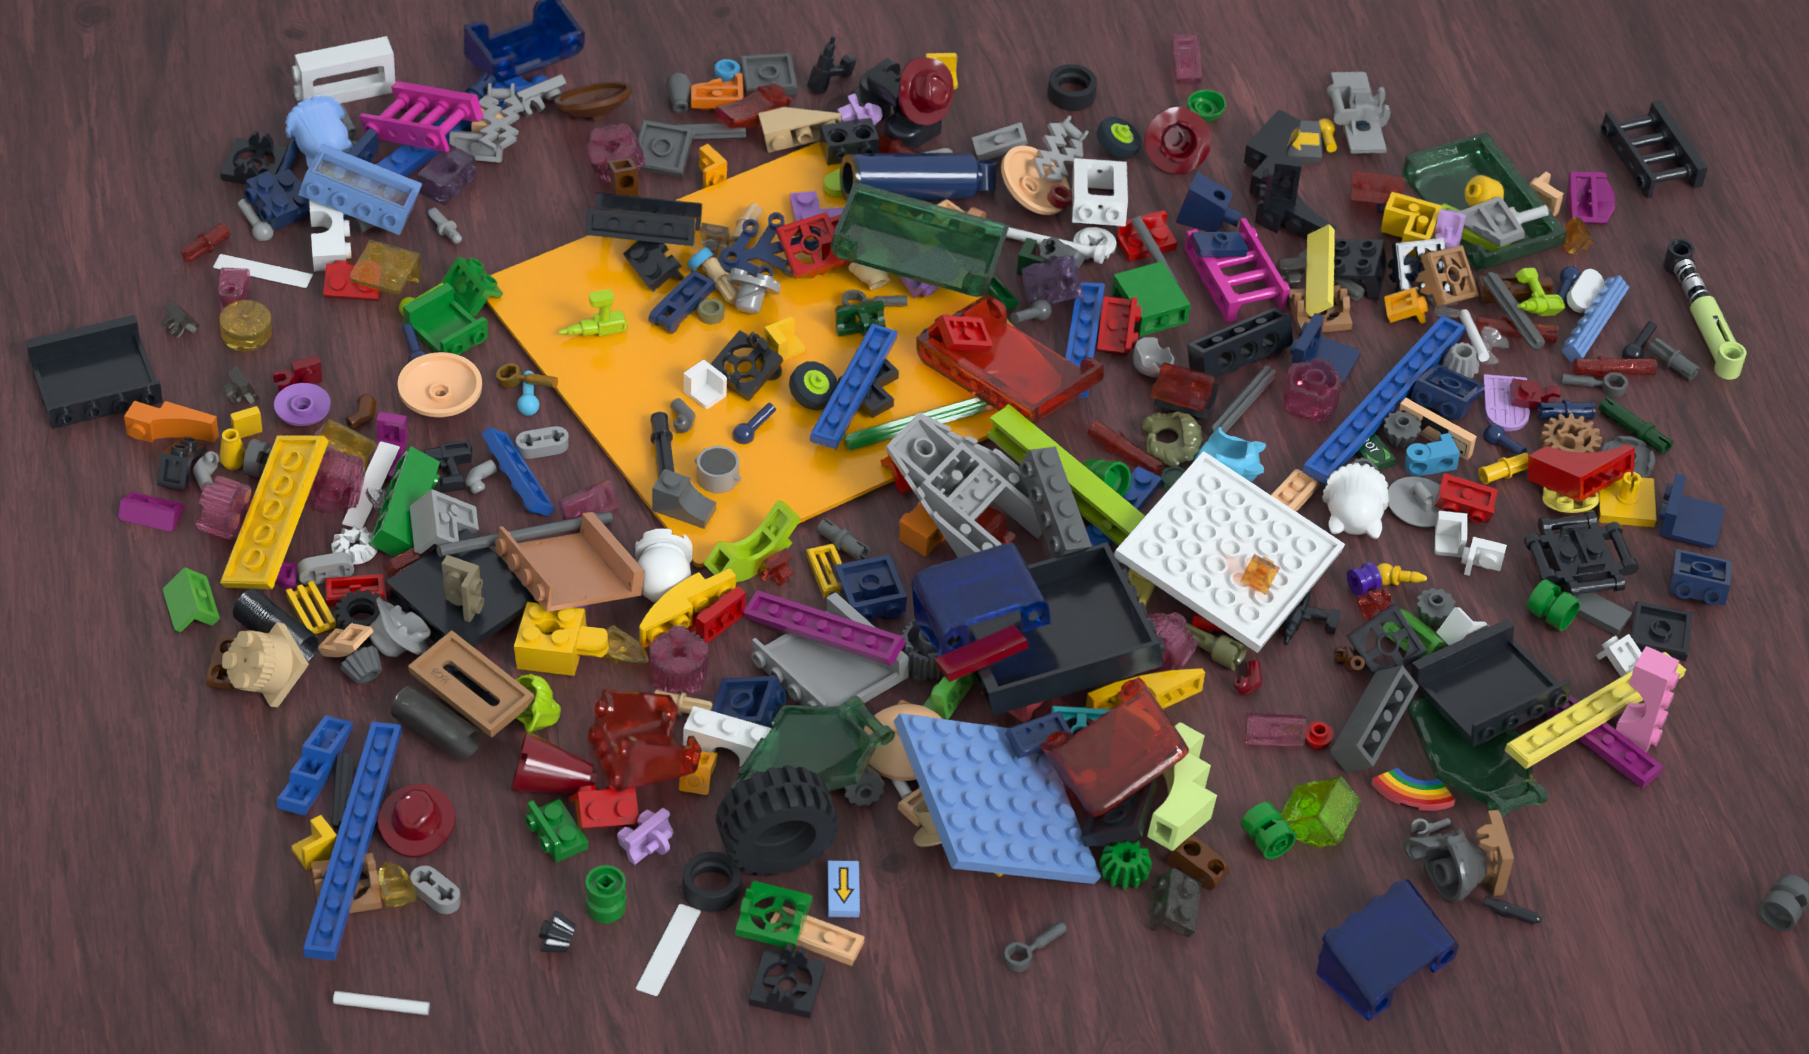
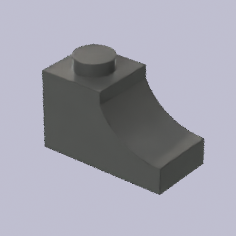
M664 469L652 488V511L705 529L716 511V502L699 493L690 482V477Z

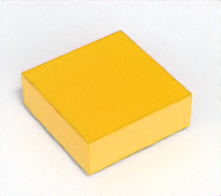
M257 406L230 414L232 429L239 432L240 438L262 432L261 413Z

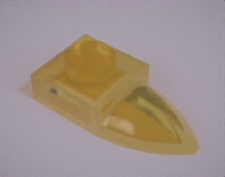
M614 625L606 630L608 633L609 650L604 657L616 664L620 660L637 664L649 662L646 650L635 638Z
M385 862L378 872L379 891L385 906H403L406 903L416 902V890L408 873L396 864Z

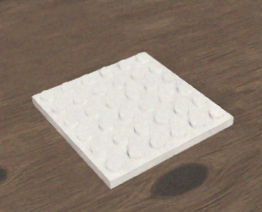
M1203 451L1116 549L1114 556L1117 560L1258 653L1342 552L1345 544Z

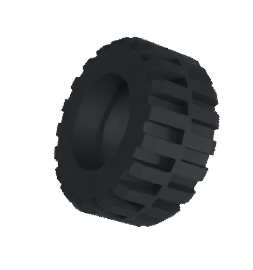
M783 766V768L779 769L771 767L767 768L765 772L759 773L758 771L751 774V777L746 780H740L736 783V787L734 789L730 788L725 794L724 799H721L715 819L730 862L743 872L748 874L752 872L756 876H764L765 874L776 876L780 872L786 871L789 873L796 871L795 868L799 866L805 867L811 863L812 859H818L823 855L825 848H829L832 845L839 828L838 814L826 783L815 772L799 766L797 769L793 766Z

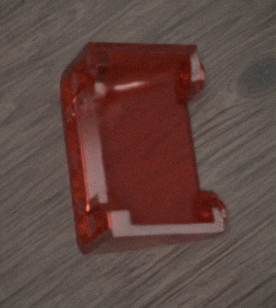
M1139 677L1129 680L1122 685L1118 695L1121 700L1120 704L1075 735L1067 731L1053 732L1045 742L1040 744L1072 799L1092 817L1102 815L1177 764L1189 752L1183 737L1148 686Z

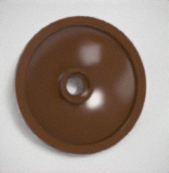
M602 82L585 85L558 95L555 98V105L561 111L576 117H590L591 121L601 120L606 117L605 114L617 110L629 99L632 94V86L625 82Z

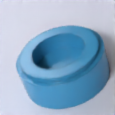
M731 59L720 60L714 66V76L716 79L721 78L722 83L734 80V74L740 73L739 64Z
M704 247L687 262V265L692 271H696L714 254L708 247Z

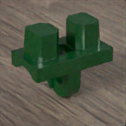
M869 300L857 305L837 306L835 308L837 335L843 336L860 333L861 336H864L871 324L886 327L884 302L882 300ZM855 314H857V316L859 317V319H860L861 321L856 322V315H855Z

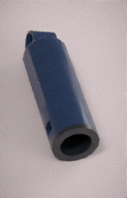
M967 152L846 154L840 165V187L843 198L847 202L971 199L977 190L990 191L996 189L997 162L976 160L973 154Z

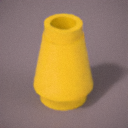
M227 429L222 433L219 461L226 469H240L243 467L246 450L239 432L235 429Z

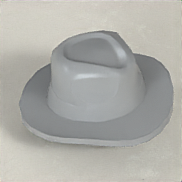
M379 596L376 601L380 614L369 626L374 631L369 636L371 642L382 654L389 657H398L407 650L418 655L426 652L429 649L426 638L430 636L431 631L425 621L413 612L406 614L399 605L393 606L383 601Z

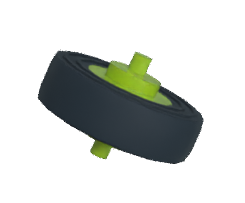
M1107 117L1098 126L1096 132L1097 140L1110 154L1118 158L1130 159L1139 151L1142 144L1141 136L1137 129L1129 122L1118 117Z
M806 361L800 364L793 371L789 379V388L792 396L803 407L811 410H822L825 408L838 385L837 378L831 369L816 361Z

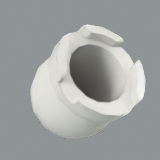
M654 529L645 532L643 539L639 542L636 541L635 558L644 570L642 595L650 601L656 603L674 586L691 577L689 564L692 560L693 548L692 542L686 535H683V538L673 535L671 529Z

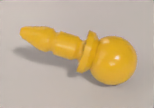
M1388 563L1376 566L1382 578V585L1393 584L1398 586L1400 582L1419 583L1427 580V576L1419 572L1401 571L1400 566L1393 567Z

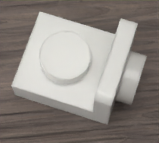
M1473 537L1471 547L1464 548L1461 563L1466 564L1464 575L1470 576L1472 565L1500 571L1507 545Z
M1628 634L1620 640L1617 636H1614L1603 643L1602 647L1604 650L1597 654L1596 657L1600 660L1607 656L1622 677L1633 671L1634 665L1642 653Z

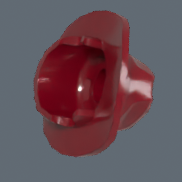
M927 57L912 59L905 65L900 76L899 104L906 118L915 124L927 126L937 123L950 109L954 93L953 77L948 67L939 60Z
M1181 107L1168 108L1157 114L1148 125L1144 139L1145 150L1150 160L1158 168L1172 174H1185L1197 169L1208 156L1212 142L1210 129L1206 122L1197 113Z
M412 784L398 789L383 802L378 813V826L381 836L392 850L406 857H422L437 850L451 835L456 821L455 809L449 798L438 788L426 784Z

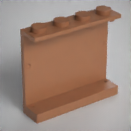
M593 512L582 513L580 533L517 543L511 536V533L507 532L503 526L499 527L498 539L495 541L496 553L505 561L509 569L515 573L522 585L530 591L546 612L641 596L644 570Z

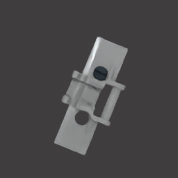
M1331 72L1332 85L1327 88V94L1333 103L1335 111L1333 115L1334 122L1338 125H1343V133L1346 135L1350 153H1386L1387 149L1381 127L1385 126L1388 122L1390 108L1388 105H1384L1382 109L1386 96L1384 88L1380 87L1378 94L1372 96L1366 72Z

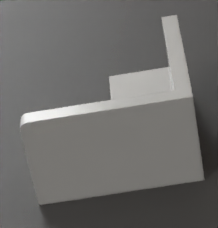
M433 489L409 506L414 550L418 554H422L433 544L443 545L458 542V531L462 532L468 529L472 534H475L479 530L475 506Z

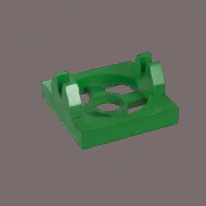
M753 881L751 888L746 889L745 898L742 900L740 918L735 928V935L780 947L789 943L792 945V950H795L812 904L813 895ZM770 897L775 899L773 906L765 909L753 907L764 898ZM785 901L790 902L795 907L794 917L786 915L782 909ZM770 912H777L782 915L783 919L778 923H770L766 920L765 916ZM751 917L762 919V923L765 926L764 930L758 928L752 922ZM784 925L790 926L787 930L774 932L775 929H779Z

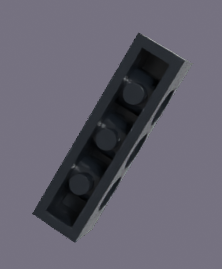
M1274 307L1188 343L1190 373L1202 380L1214 381L1221 375L1239 370L1242 366L1258 362L1261 358L1282 352L1283 349L1290 347L1293 343L1291 315Z

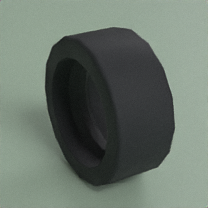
M1066 64L1057 67L1051 72L1048 83V98L1054 105L1067 111H1079L1093 104L1096 98L1097 78L1091 70L1078 64ZM1066 83H1075L1086 89L1079 92H1070L1059 86Z
M713 851L699 853L692 857L684 866L682 890L685 899L691 906L701 911L715 912L733 905L739 897L741 872L739 868L730 862L727 855ZM718 872L725 875L730 880V883L722 890L711 892L698 888L693 881L695 877L702 873Z

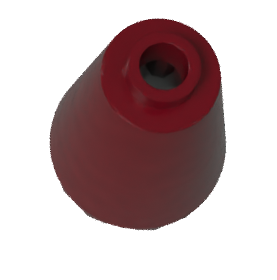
M526 732L511 790L529 793L575 794L578 792L579 787L594 786L597 772L592 771L593 764L533 733Z

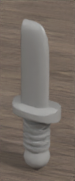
M435 207L428 210V215L438 225L437 232L442 236L446 235L453 243L459 244L462 241V237L455 230L457 227L456 223L451 220L448 221Z

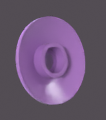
M297 383L287 386L277 394L274 400L276 415L285 423L294 426H307L321 421L329 413L331 407L328 393L320 386L311 383Z

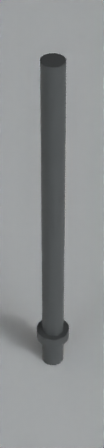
M610 511L599 514L593 512L603 524L613 522V516ZM582 517L509 532L517 542L577 530L581 528ZM498 534L438 545L437 554L439 557L496 546L495 541L498 539Z

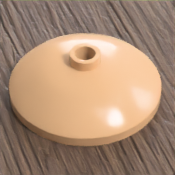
M1029 146L1012 148L1003 157L1001 164L1003 180L1010 194L1019 204L1032 212L1043 215L1059 213L1062 209L1052 206L1047 200V194L1051 187L1057 184L1069 189L1066 177H1063L1064 180L1062 182L1047 181L1045 178L1052 174L1048 170L1050 167L1043 166L1045 175L1040 178L1032 162L1034 157L1040 158L1037 154L1038 149Z
M439 352L420 356L409 362L403 368L398 378V393L403 403L414 412L430 417H448L459 414L474 405L482 391V377L477 367L468 359L452 353Z
M915 704L894 705L875 714L864 727L861 736L862 755L866 763L883 777L899 781L915 780L914 771L893 720L900 713L942 718L936 712L924 706Z

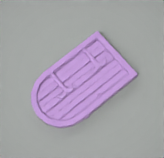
M1484 374V411L1488 422L1500 425L1505 431L1522 429L1528 423L1530 410L1529 408L1511 405L1510 384L1513 378L1527 380V378Z

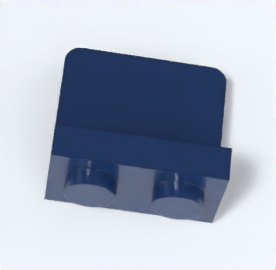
M1314 313L1309 323L1304 322L1300 331V339H1295L1291 345L1290 354L1293 355L1290 370L1340 388L1344 385L1356 364L1360 351L1321 336L1325 317Z
M1675 474L1673 484L1667 483L1663 499L1668 500V503H1662L1658 519L1663 520L1660 536L1707 548H1715L1725 510L1724 507L1682 495L1687 476Z

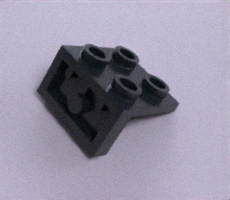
M1334 239V279H1362V287L1366 288L1368 299H1379L1388 264L1384 240Z

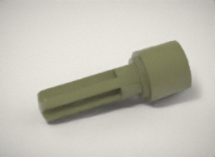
M1173 618L1168 626L1169 632L1203 648V650L1211 653L1214 662L1231 670H1235V665H1241L1246 656L1247 646L1230 636L1216 637L1177 618Z

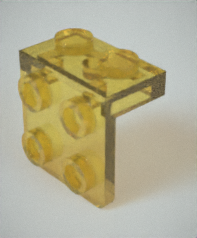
M369 240L350 274V280L356 284L399 294L408 280L418 283L421 279V256L417 252Z

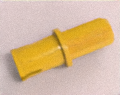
M1522 453L1508 459L1502 457L1496 463L1479 468L1478 475L1481 482L1488 484L1501 478L1509 479L1513 474L1527 470L1528 454Z

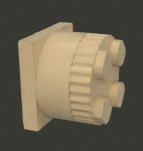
M276 623L269 633L250 630L240 631L231 643L229 651L223 654L222 666L227 669L228 678L235 688L262 693L271 707H279L309 665L284 623Z

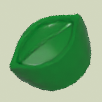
M1211 90L1196 91L1188 98V109L1197 113L1206 124L1216 121L1223 114L1226 107L1223 94Z

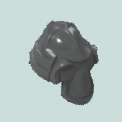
M1461 828L1456 831H1448L1444 835L1439 833L1426 837H1408L1403 842L1404 852L1411 861L1424 860L1429 878L1444 900L1451 901L1452 903L1462 901L1485 878L1488 868L1486 853L1479 845L1466 839L1465 833Z

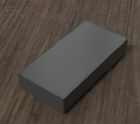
M1593 592L1582 593L1576 597L1581 601V606L1576 616L1615 636L1620 634L1631 619L1632 612Z

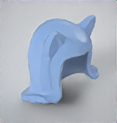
M315 95L310 99H304L287 116L285 122L287 125L286 136L288 138L295 137L297 146L306 155L308 167L311 166L321 144L347 154L354 147L348 139L346 126L340 120L344 118L345 112L340 103L335 101L333 97ZM322 159L318 171L320 170L322 163H326L328 161Z

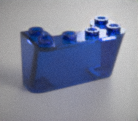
M537 0L533 7V20L489 35V27L483 21L464 25L465 57L483 72L489 73L488 76L493 75L496 82H504L571 58L580 53L585 44V31L561 0Z
M1005 543L919 571L912 579L915 621L941 656L969 644V625L1019 609L1023 632L1051 624L1049 605L1019 548L1013 543ZM1034 610L1039 618L1029 620V615ZM954 635H961L958 644L947 646L949 638Z
M1409 879L1404 881L1398 880L1381 897L1375 896L1363 910L1351 913L1342 925L1337 928L1332 927L1324 934L1322 938L1324 943L1318 956L1319 962L1316 974L1369 1022L1391 1006L1395 987L1431 961L1430 970L1436 973L1456 958L1459 944Z

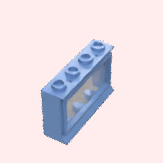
M321 144L316 157L305 174L298 195L400 235L414 207L422 183Z

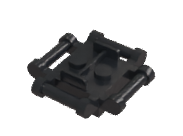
M1586 511L1583 515L1550 519L1549 517L1539 518L1538 530L1540 535L1538 533H1531L1524 538L1525 546L1532 552L1540 571V581L1542 582L1547 579L1559 586L1561 592H1568L1575 597L1582 593L1613 589L1615 592L1625 590L1624 576L1632 575L1639 569L1636 559L1631 557L1622 537L1623 530L1618 522H1611L1605 527H1599L1595 511ZM1561 529L1560 533L1554 534L1552 531ZM1605 540H1612L1621 560L1620 563L1614 562Z

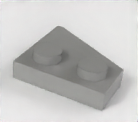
M1501 196L1459 211L1461 214L1466 215L1465 228L1500 247L1524 238V229Z

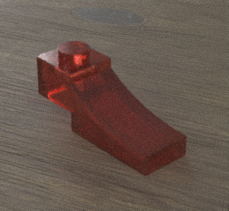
M777 84L758 86L755 92L739 101L717 106L713 116L730 129L760 127L759 113L782 107L788 108L792 97L786 94L784 88Z

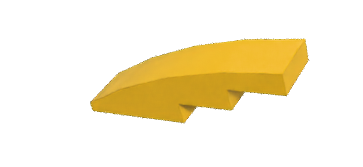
M1202 668L1170 670L1115 682L1087 694L1086 708L1114 710L1118 708V704L1126 700L1139 708L1148 706L1155 713L1201 692L1205 671Z

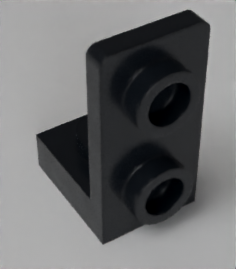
M182 437L162 451L157 485L185 491L189 486L191 461L205 451L206 444L198 443L196 438Z

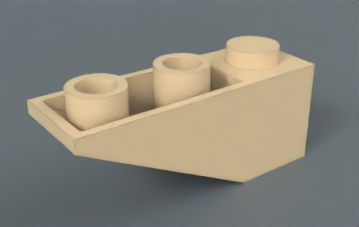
M782 107L759 113L768 153L819 141L821 125L842 122L840 113Z

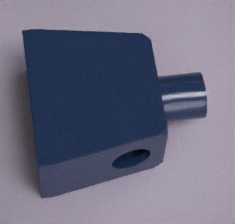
M1196 172L1176 223L1206 232H1218L1222 221L1237 227L1243 212L1228 207L1233 196L1232 191Z

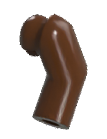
M361 395L357 399V403H359L358 412L345 418L346 424L351 430L371 421L375 417L376 400L372 395Z
M1338 646L1335 648L1334 660L1336 662H1343L1344 668L1347 671L1355 672L1364 667L1365 660L1361 656H1357L1351 647L1345 646L1342 648Z

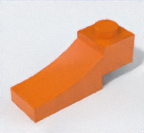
M134 401L124 416L127 436L153 443L155 439L192 437L197 440L214 443L219 436L217 416L167 401L163 403L161 408Z

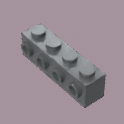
M1056 446L1030 450L1019 465V469L1051 558L1092 547Z
M1403 665L1375 672L1330 752L1346 773L1357 770L1364 771L1375 765L1419 687Z

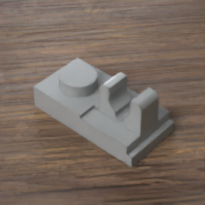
M562 74L516 93L515 96L524 107L522 112L526 118L532 114L530 104L535 106L540 113L545 108L542 99L547 98L550 101L561 94L560 91L566 85Z
M1022 122L972 138L978 160H989L1008 153L1014 147L1026 146L1028 144Z
M450 131L449 158L501 163L503 160V149H500V143L503 140L496 138L491 141L497 146V151H493L479 144V139L484 137L480 132Z

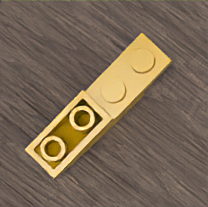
M729 568L708 579H704L698 572L664 594L649 610L640 625L641 648L644 649L652 644H658L663 639L678 632H683L692 626L693 614L700 613L703 609L712 606L724 593H729L736 587V575Z

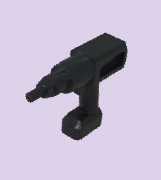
M834 35L831 36L824 51L820 53L817 63L813 65L807 87L815 94H822L827 91L831 76L850 77L856 64V58L853 55L845 54L839 66H835L834 42L836 36Z
M468 440L440 444V447L424 450L423 453L440 461L441 469L447 468L449 472L448 476H443L440 479L441 492L446 493L465 489L464 477L461 475L457 464L471 463L472 445Z
M1309 590L1284 621L1285 639L1283 644L1288 645L1289 640L1293 638L1295 632L1300 628L1302 621L1309 622L1310 618L1326 621L1325 631L1335 635L1341 611L1336 609L1324 610L1308 606L1312 592Z

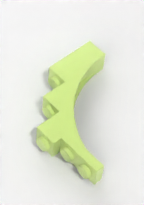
M1124 700L1118 704L1113 728L1117 730L1121 726L1147 750L1160 767L1168 788V798L1153 813L1147 837L1173 851L1212 817L1217 795L1205 789L1211 765L1199 759L1205 736L1181 722L1173 727Z

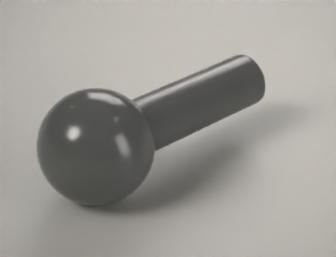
M1036 300L1030 308L1012 313L1011 321L1015 324L1032 318L1037 321H1044L1051 315V305L1046 300Z

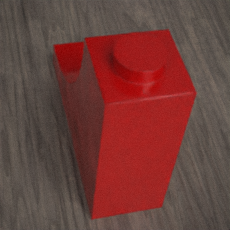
M1625 444L1607 451L1580 453L1559 450L1546 445L1528 455V480L1581 502L1622 479L1626 472H1634L1635 447Z

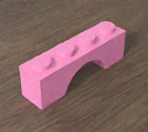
M1647 646L1634 665L1629 685L1641 695L1645 703L1629 702L1616 727L1619 733L1646 753L1651 745L1656 746L1661 738L1663 730L1659 729V727L1662 728L1668 716V712L1664 709H1668L1674 693L1670 692V690H1674L1680 674L1676 673L1679 660Z

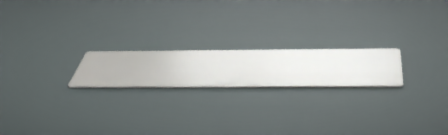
M223 254L219 255L213 266L216 269L307 288L313 276L310 273Z
M385 442L379 443L342 522L343 525L350 527L355 525L357 529L363 528L400 448L399 446Z
M679 904L636 987L637 990L658 996L701 912L700 910Z

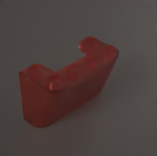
M602 689L601 698L595 703L594 713L596 718L594 726H591L589 729L588 742L593 745L596 757L601 762L603 771L606 772L611 786L614 787L617 793L691 775L697 771L702 748L695 736L688 735L686 746L677 745L672 736L678 707L671 695Z

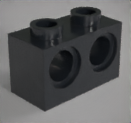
M872 118L820 126V146L827 165L841 164L846 154H878L879 137Z

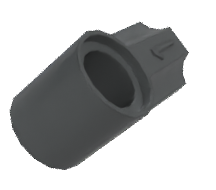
M1053 236L1043 239L1039 246L1040 256L1053 264L1052 267L1072 280L1087 257Z

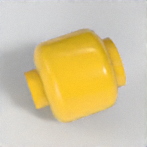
M1481 175L1475 176L1468 182L1464 196L1467 204L1472 207L1498 196H1501L1503 199L1504 191L1499 181Z

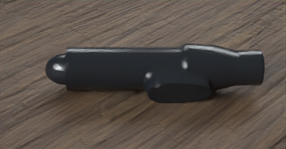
M1487 896L1484 898L1482 906L1492 909L1505 918L1514 917L1531 924L1542 921L1538 913L1510 904L1501 899H1493Z

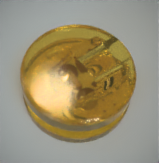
M241 300L231 303L221 312L219 319L221 337L223 342L230 348L238 351H252L263 347L271 339V314L263 304L252 300Z

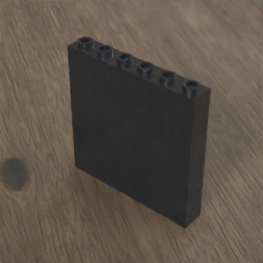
M1107 542L942 590L946 614L951 624H956V628L959 629L961 647L1011 625H1015L1027 639V649L973 672L993 716L1163 666L1162 654L1166 653L1163 639L1161 636L1156 637L1157 633L1152 618L1147 619V610L1143 601L1138 602L1139 597L1135 585L1130 586V579L1126 568L1121 569V562L1115 558V552H1112Z

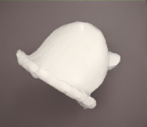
M1354 463L1353 465L1347 464L1346 467L1341 466L1338 471L1335 470L1330 474V478L1327 479L1328 485L1323 490L1322 499L1327 503L1331 513L1328 522L1330 532L1338 534L1344 531L1352 535L1367 533L1371 538L1378 539L1382 531L1380 519L1389 502L1388 483L1385 481L1384 475L1380 474L1374 467H1370L1369 464L1361 466L1359 463Z

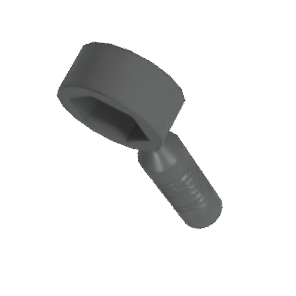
M848 290L842 297V305L847 306L857 305L849 304L848 300H858L860 304L863 301L882 300L884 307L907 306V295L876 296L873 299H867L866 295L859 290Z
M1617 372L1608 373L1604 377V381L1596 380L1590 376L1563 373L1561 384L1590 388L1595 385L1602 386V390L1608 396L1621 397L1626 393L1628 380L1624 375ZM1609 382L1619 383L1621 387H1612Z
M1059 921L1034 938L1030 946L1020 942L1009 944L1004 952L1003 960L1005 966L1014 972L1027 970L1031 965L1032 951L1042 949L1054 939L1067 932L1065 924ZM1017 952L1025 955L1026 959L1022 962L1011 960L1009 956Z

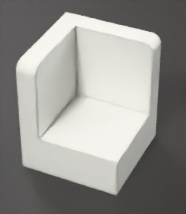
M702 360L684 372L683 393L704 409H709L726 397L727 378L708 362Z
M1439 511L1435 526L1434 553L1436 555L1462 558L1467 542V514Z
M1455 607L1438 629L1437 634L1448 645H1451L1489 628V625L1486 622L1472 621L1460 607Z

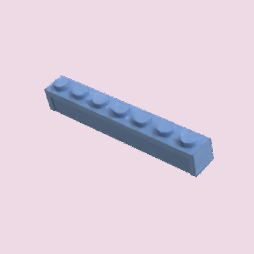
M1620 275L1616 277L1611 276L1605 280V284L1598 291L1597 297L1591 301V306L1585 310V315L1578 321L1577 327L1571 331V336L1564 342L1565 345L1561 351L1570 363L1584 358L1629 289V286Z

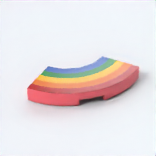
M1399 768L1372 779V786L1385 798L1398 805L1403 803L1419 807L1418 810L1436 811L1453 807L1455 803L1454 797L1440 779L1429 781L1416 780L1405 775Z

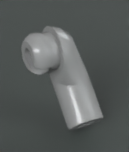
M212 451L205 453L193 468L198 485L204 492L210 491L214 487L211 475L216 470L219 462L218 454Z
M488 460L469 471L465 484L466 487L469 486L472 494L485 489L482 479L497 472L494 462Z

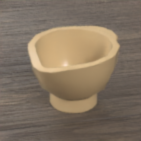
M884 250L864 255L848 267L849 271L854 273L861 282L867 283L871 290L886 285L890 280L887 275L889 260Z

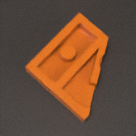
M742 73L734 74V80L722 83L721 78L707 83L691 85V108L708 110L710 108L726 110L743 109Z

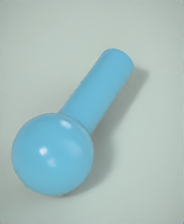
M525 371V372L523 373V375H527V374L533 373V372H532V371ZM523 381V395L518 399L517 408L521 414L526 416L534 415L538 411L539 400L534 396V385Z

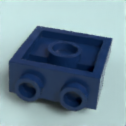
M290 169L273 176L267 171L246 180L244 189L246 201L254 206L259 212L261 219L264 222H268L273 231L310 216L309 199L298 195L302 184Z
M1436 363L1416 380L1410 399L1415 400L1418 405L1424 408L1439 411L1447 419L1460 421L1469 413L1472 403L1482 395L1485 385Z
M1675 549L1668 593L1674 594L1681 599L1693 598L1702 600L1708 605H1725L1731 585L1732 561Z
M890 554L835 565L834 574L842 591V598L870 623L877 617L886 616L889 619H895L902 612H906L907 595Z
M776 676L722 678L711 711L765 727L777 728L779 723L777 711L779 706H783L786 703V691L781 687Z

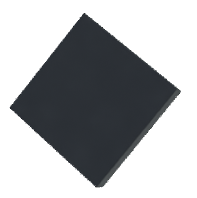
M1636 601L1630 636L1641 653L1647 646L1661 653L1666 652L1674 659L1686 661L1693 612Z

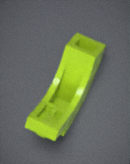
M777 500L761 525L751 535L734 543L718 541L703 564L714 575L730 568L736 575V582L750 579L769 568L787 551L792 544L788 538L801 518L784 501Z

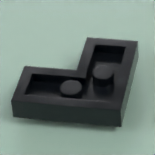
M885 359L860 405V408L871 418L894 407V398L882 387L899 379V370L887 359Z

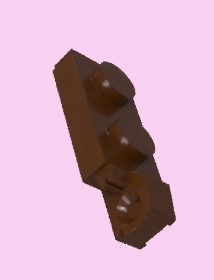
M1515 274L1498 275L1516 301L1533 298L1529 284L1519 282ZM1478 276L1476 286L1481 303L1497 302L1483 282L1485 276ZM1551 277L1538 278L1545 295H1551L1553 288Z

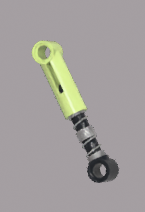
M1682 238L1673 239L1669 242L1663 263L1664 269L1668 273L1676 275L1679 282L1682 283V289L1690 300V311L1715 360V373L1727 380L1736 379L1740 376L1746 357V349L1736 342L1716 300L1711 296H1707L1708 291L1700 275L1695 273L1696 267L1693 259L1695 249L1693 244Z

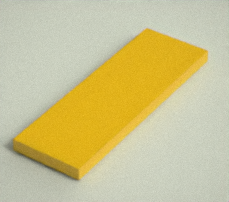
M324 436L276 437L220 581L225 588L273 589L329 441Z

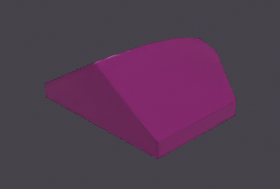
M1569 172L1566 205L1571 223L1606 224L1615 210V193L1607 180L1605 172Z

